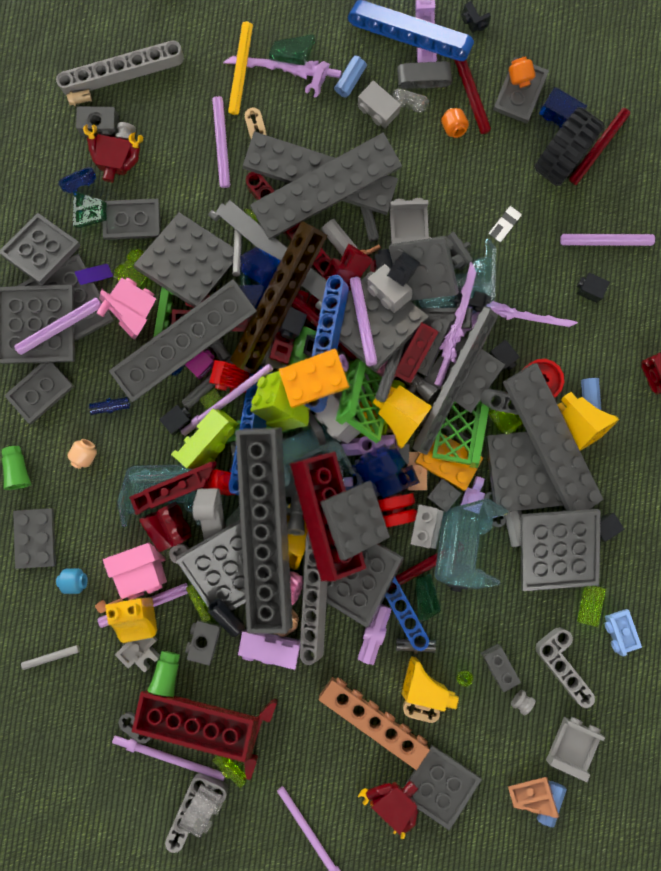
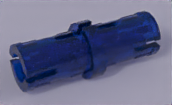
M128 397L114 400L109 398L103 402L89 403V409L98 408L91 410L90 413L91 415L105 412L110 414L116 410L130 409V403L121 404L128 402L129 399Z

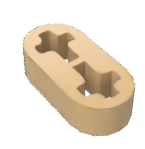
M257 108L248 109L245 112V121L250 139H252L255 129H258L259 133L267 135L260 111ZM253 114L256 117L255 124H253V121L251 119V115Z
M406 701L403 703V711L409 718L433 723L440 717L439 710L433 709L436 714L431 715L430 718L427 713L423 712V710L430 711V708L415 704V708L420 710H413L410 713L406 707L411 706V703Z

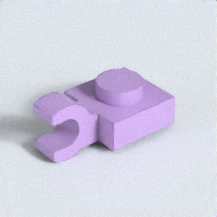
M323 61L314 66L311 74L313 79L306 86L305 93L310 92L311 88H314V97L320 94L321 85L325 80L330 64Z
M475 477L472 489L467 487L466 491H464L460 503L461 506L480 511L485 493L480 492L485 480L484 478Z

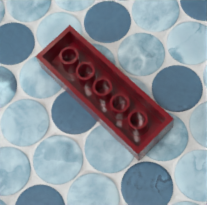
M336 452L321 454L290 463L320 580L336 581L366 569L362 552L346 560H340L321 505L322 501L346 491Z
M145 690L140 693L132 733L245 763L252 756L260 718L178 696H160Z

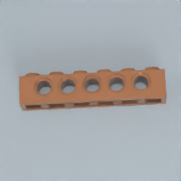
M332 677L319 695V701L417 770L430 751L427 745L428 741L420 735L417 737L411 733L412 730L403 723L399 725L394 721L395 717L390 713L385 712L384 714L378 710L379 706L373 701L367 702L362 698L363 695L356 689L350 690L346 687L347 683L341 678L335 679ZM340 694H346L348 700L340 702L337 697ZM357 705L364 707V711L360 714L353 711ZM373 717L380 719L377 725H372L369 721ZM391 728L396 730V734L392 737L386 735V731ZM410 740L412 745L409 748H404L402 743Z

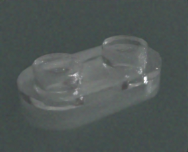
M395 89L392 95L401 104V107L412 108L413 111L419 113L427 110L429 100L425 96L403 89Z

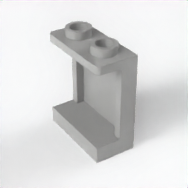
M415 198L412 201L395 199L390 202L391 244L430 238L428 229V200L423 198Z
M419 505L411 539L412 545L437 549L444 511Z
M564 717L546 761L550 766L588 782L590 774L587 770L600 740L604 741L605 737L600 733L601 730L595 726L589 725L588 728L582 725L583 722L575 717H571V719Z

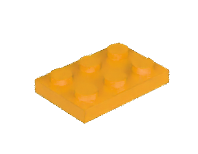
M336 348L279 369L291 408L350 388Z
M452 439L448 440L453 450L461 445ZM435 440L427 455L419 453L414 463L443 478L462 491H466L478 469L466 464L432 458ZM445 443L439 446L437 454L442 455L450 452ZM464 447L456 451L459 458L468 459V452Z

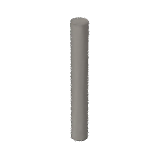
M235 229L233 276L237 277L240 276L242 234Z
M75 645L22 662L21 667L25 670L79 653L80 647Z

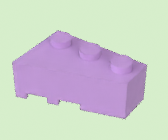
M244 629L238 655L242 656L244 660L253 661L255 659L264 664H274L295 670L301 640L268 633H247V629Z

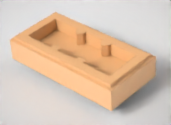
M409 452L407 490H427V470L414 463L420 452Z

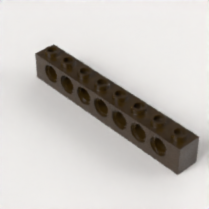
M301 221L256 309L257 312L253 314L230 359L238 368L252 374L257 372L328 236L327 234Z

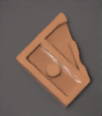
M547 777L508 787L514 808L553 818L559 817Z

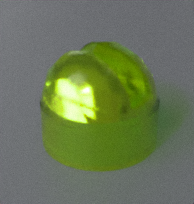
M467 670L460 671L457 674L458 684L464 687L470 686L473 683L472 673ZM461 675L468 680L467 683L460 678Z

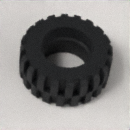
M578 107L544 150L534 166L535 171L555 186H561L605 128L604 123L583 107Z

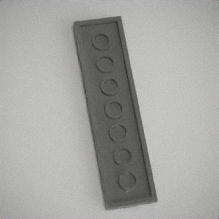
M254 132L243 163V169L289 184L335 158ZM388 175L342 201L387 215L398 178Z
M381 133L250 204V208L266 236L271 240L300 224L301 221L313 217L399 170L402 164L385 134Z
M233 279L121 361L109 372L131 402H134L257 311Z
M531 364L505 380L503 384L566 511L588 510L601 502L603 497L538 364Z

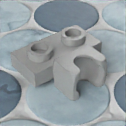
M154 636L153 638L127 642L115 656L128 669L135 663L143 672H146L150 669L147 658H151L153 661L160 659V654L151 647L158 639Z

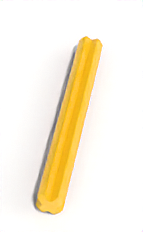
M247 21L242 23L228 109V112L232 115L239 114L253 30V24Z

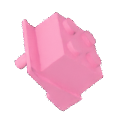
M121 278L111 294L101 290L99 299L103 303L98 309L97 314L104 317L109 309L120 321L119 325L135 340L146 323V317L156 298L153 297L154 294L145 288L141 290L136 287L137 283L133 280Z
M150 543L103 559L108 577H113L121 599L128 597V600L138 598L144 595L143 591L145 590L147 593L157 591L163 588V583L167 582L161 563L166 561L165 557L156 551L155 547Z

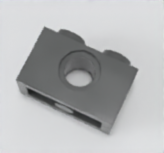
M77 106L76 129L81 136L89 137L83 131L84 125L87 124L88 130L92 132V125H95L98 121H101V123L96 126L97 132L94 136L99 134L115 137L118 133L119 114L115 107Z
M199 619L196 623H193L190 632L193 635L192 641L188 642L185 653L188 654L187 660L210 666L222 627L219 623ZM202 636L207 639L206 646H201L198 643L199 637Z
M496 644L481 652L495 681L503 692L521 683L500 645Z

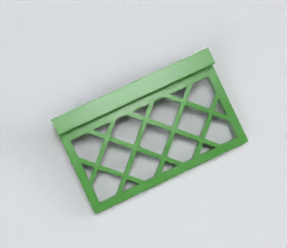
M357 358L349 364L346 378L350 388L342 391L335 421L341 425L347 422L373 442L378 443L381 440L384 419L378 414L380 408L372 402L375 399L379 388L378 383L380 384L382 377ZM364 373L368 375L370 380L367 381ZM369 384H372L376 393L372 392V389ZM361 386H364L367 394L364 395ZM366 398L370 399L373 407L369 406ZM359 399L364 407L363 409H361L358 403ZM373 410H375V412H376V414H377V417H378L377 420L375 419V416H374V414H373V412H372ZM363 412H366L370 421L367 422ZM355 414L358 415L361 423L354 419ZM372 424L375 433L371 431L369 425Z
M454 401L452 409L457 415L450 420L446 417V423L441 427L442 429L448 425L454 433L445 438L440 429L435 439L432 458L478 468L489 407L480 401L476 412L475 410L472 412L475 419L468 424L462 415L469 411L464 410L460 413L455 407L457 403ZM460 418L465 426L456 431L451 422ZM468 429L472 436L471 439L464 442L459 433ZM456 436L461 445L453 450L448 440ZM445 443L450 452L446 455L437 454L438 447ZM464 447L468 452V459L459 458L456 451Z

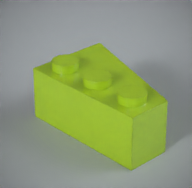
M212 408L196 426L198 430L191 438L187 436L184 439L186 442L178 452L174 450L171 455L189 469H195L207 463L215 462L218 454L225 448L229 437L235 433V428L239 423L223 410Z

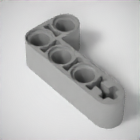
M198 489L196 493L193 517L194 520H200L204 540L226 528L219 489Z
M560 627L555 628L538 641L535 647L536 652L573 700L580 706L589 708L595 702L594 694L562 655V652L572 644L573 637L569 631ZM564 633L565 640L558 642V635ZM549 645L550 652L543 654V647ZM558 661H562L561 669L555 670V664ZM570 677L575 678V681L572 685L567 684V681ZM580 690L585 694L584 700H582V696L577 691Z
M201 773L195 775L166 839L165 845L168 851L176 853L182 849L203 799L216 805L224 802L228 793V785L224 781ZM196 781L204 782L205 787H198ZM215 789H220V790H222L223 795H221V796L216 795V794L214 793V790H215ZM188 800H195L197 805L191 806L188 803ZM180 818L187 819L189 824H182ZM178 832L180 833V837L178 839V842H175L174 838Z

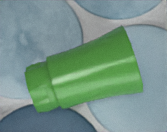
M305 326L302 327L299 336L295 338L289 365L310 358L303 353L307 335H316V331Z
M10 446L2 449L3 489L16 490L31 486L21 447Z
M161 651L160 659L157 661L152 681L147 690L148 692L160 696L174 697L180 654Z

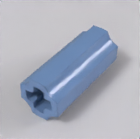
M355 55L352 57L334 87L336 93L345 98L350 95L367 66L364 60Z
M599 378L581 380L582 397L601 410Z
M549 781L559 814L567 789L559 783ZM538 814L537 816L538 822L543 825L555 826L557 818Z

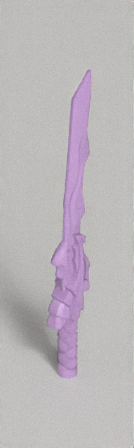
M232 56L223 63L236 64L237 57ZM248 58L247 67L250 68L254 66H262L271 70L279 68L283 69L284 72L288 71L294 76L297 75L304 79H307V76H311L314 66L319 64L318 61L313 60L299 64L293 58H289L285 62L258 58ZM328 68L326 76L340 78L342 71Z
M470 262L467 280L461 290L463 296L460 307L454 314L457 317L455 324L451 325L452 329L444 337L445 340L439 348L443 350L441 357H444L434 384L441 387L450 362L456 363V343L461 341V337H464L461 327L476 276L472 262Z
M494 301L487 304V307H491V310L499 316L506 318V320L515 317L565 327L578 323L572 320L555 318L550 315L540 316L527 311L519 312L515 308L512 309L505 304Z

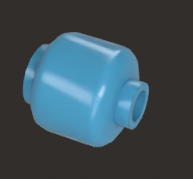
M79 568L64 569L56 578V585L64 594H79L87 587V575Z

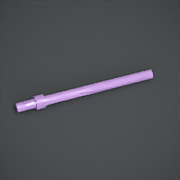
M267 364L200 416H195L191 419V423L181 429V433L186 436L195 428L198 429L196 426L212 408L221 410L258 382L262 376L270 373L273 370L272 366Z
M115 735L112 741L113 744L125 747L127 751L133 753L137 751L224 781L226 773L139 744L134 739L127 740Z
M284 786L280 787L277 790L278 794L329 871H341L338 866L334 865Z

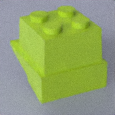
M277 371L262 376L258 380V388L252 399L250 411L264 419L266 425L272 428H282V431L308 426L309 408L304 404L291 408L280 372Z

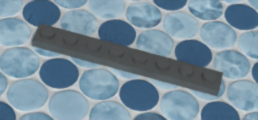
M484 307L482 312L479 313L477 322L469 332L468 339L460 350L459 357L455 365L452 366L447 381L442 385L441 392L433 403L432 410L425 419L420 434L415 438L412 449L426 455L428 454L499 316L493 310Z

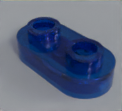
M84 168L62 178L58 184L63 192L72 193L80 186L92 184L95 181L96 174L93 168Z

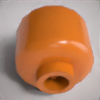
M522 57L512 61V65L508 69L511 83L519 85L520 88L531 85L530 81L536 76L532 60Z
M459 108L448 109L441 120L446 134L450 137L458 138L463 136L469 126L463 110Z

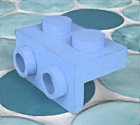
M628 609L605 616L606 622L604 625L607 632L611 633L613 639L611 645L615 653L626 656L627 652L642 648Z

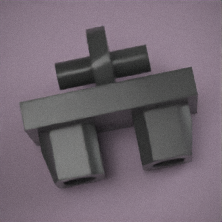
M452 232L447 236L453 267L454 269L459 268V270H462L473 260L467 250L471 244L469 242L463 244L455 232Z

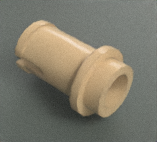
M89 89L75 93L70 91L67 94L69 105H74L75 107L76 104L91 102L92 98Z

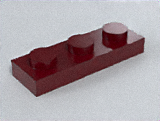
M423 322L420 323L398 364L395 376L409 383L412 382L439 332L438 330Z

